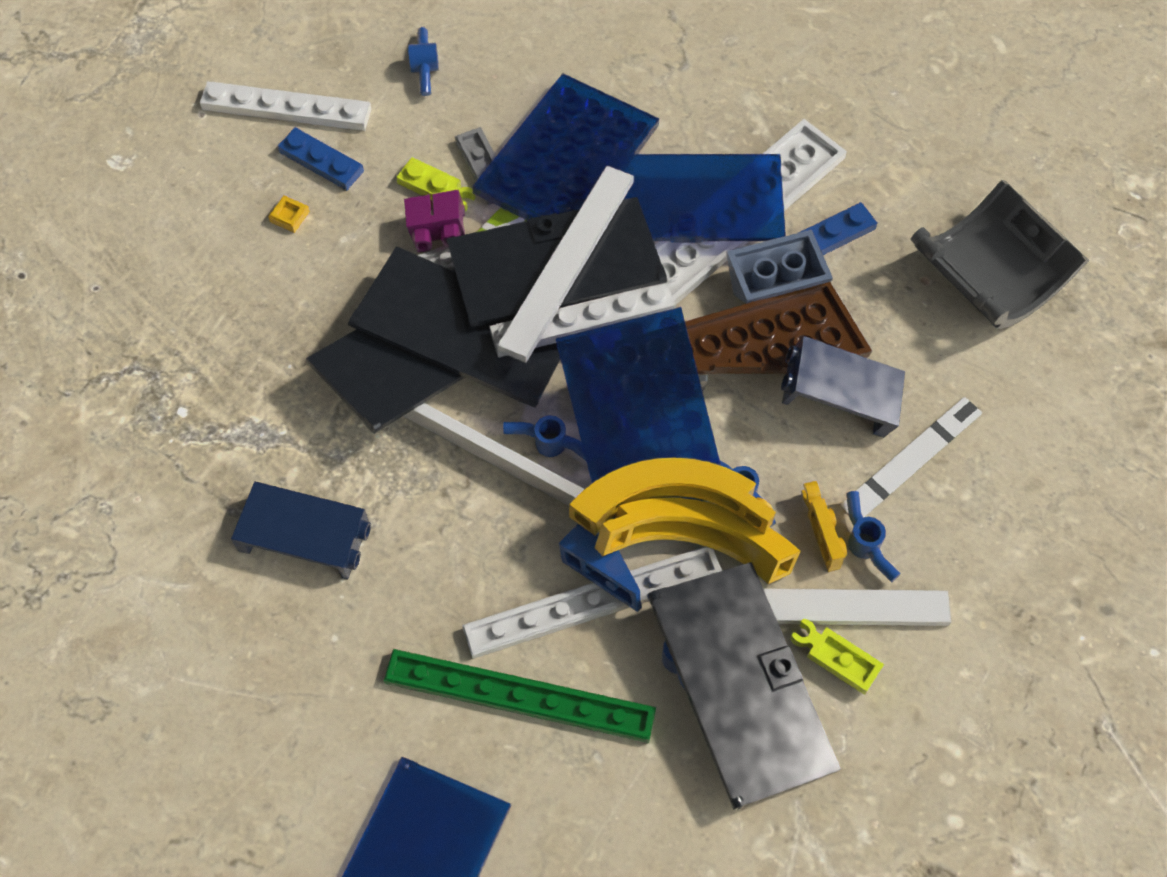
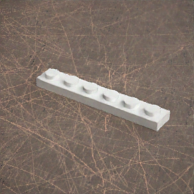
M207 81L200 101L201 108L205 111L361 131L366 130L371 112V105L368 101Z
M667 283L559 308L535 348L675 313L676 304ZM513 320L489 326L498 357L506 356V354L498 351V343Z

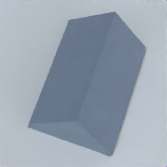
M812 229L730 250L726 254L733 294L745 303L782 295L833 280Z

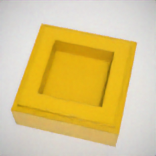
M283 195L268 218L270 223L295 233L310 210L307 205Z

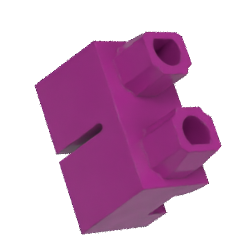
M459 190L433 194V202L430 194L404 199L406 227L417 252L430 251L432 249V241L441 240L443 246L448 248V238L465 235L463 224L465 207Z

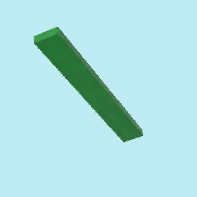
M397 649L392 650L384 677V683L646 743L650 741L657 708Z

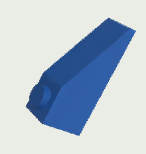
M577 524L559 542L562 562L638 612L642 608L640 589L619 550L602 556L595 549L599 532L594 536Z

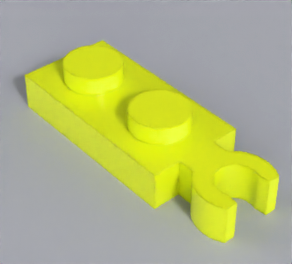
M413 157L410 158L396 177L399 185L422 196L430 194L432 201L433 194L459 190L462 199L469 198L473 201L476 199L475 191L470 187H461L460 179ZM463 201L466 212L468 210L467 202Z
M802 619L799 626L807 631L808 636L801 637L793 632L790 638L791 642L798 647H809L811 650L807 658L865 695L884 664L826 627L822 634L816 631L815 625L810 620Z

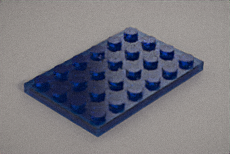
M562 73L472 186L473 194L527 221L531 218L553 213L561 214L579 210L606 166L622 172L627 170L658 128L660 118Z
M681 307L555 338L592 483L621 467L657 458H688L721 466ZM681 496L666 497V498H685V499H693V500H699V501H704V502H705V500L697 499V498H692V497H681Z

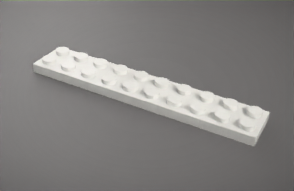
M803 119L658 241L655 247L666 272L667 285L675 304L677 305L727 261V251L745 246L843 161L847 151L807 120ZM663 316L636 323L647 331Z

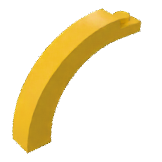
M657 458L621 467L593 482L569 504V517L594 536L597 535L604 522L616 516L619 505L649 498L681 496L709 501L728 509L763 534L772 525L776 512L772 510L771 505L766 500L753 496L756 483L747 477L714 463L688 458Z
M666 497L637 500L619 505L615 519L607 520L600 527L595 549L602 556H605L627 546L645 541L677 540L696 543L720 551L742 564L752 562L757 575L767 584L790 575L801 552L775 530L769 528L763 534L736 514L717 504L693 499Z

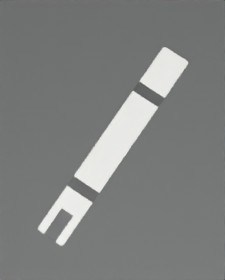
M966 397L962 398L857 489L863 517L869 514L982 414V411ZM846 499L841 503V507L848 513Z

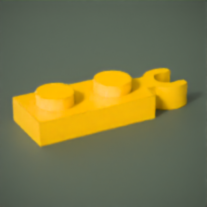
M817 481L804 483L805 490L801 491L802 497L808 507V517L827 571L838 570L841 568L845 556H847V548L842 537L838 538L835 527L837 522L832 508L828 509L825 499L821 498Z

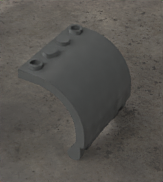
M1001 180L967 217L951 229L940 235L930 237L931 234L922 227L911 237V241L915 244L914 246L997 329L1013 326L1037 311L1063 289L1090 261L1005 180Z

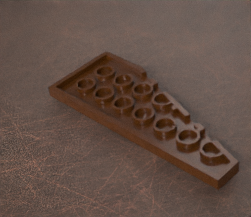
M831 282L753 301L616 341L613 347L626 374H786L788 363L785 362L786 353L789 347L795 345L803 336L869 358L872 349Z

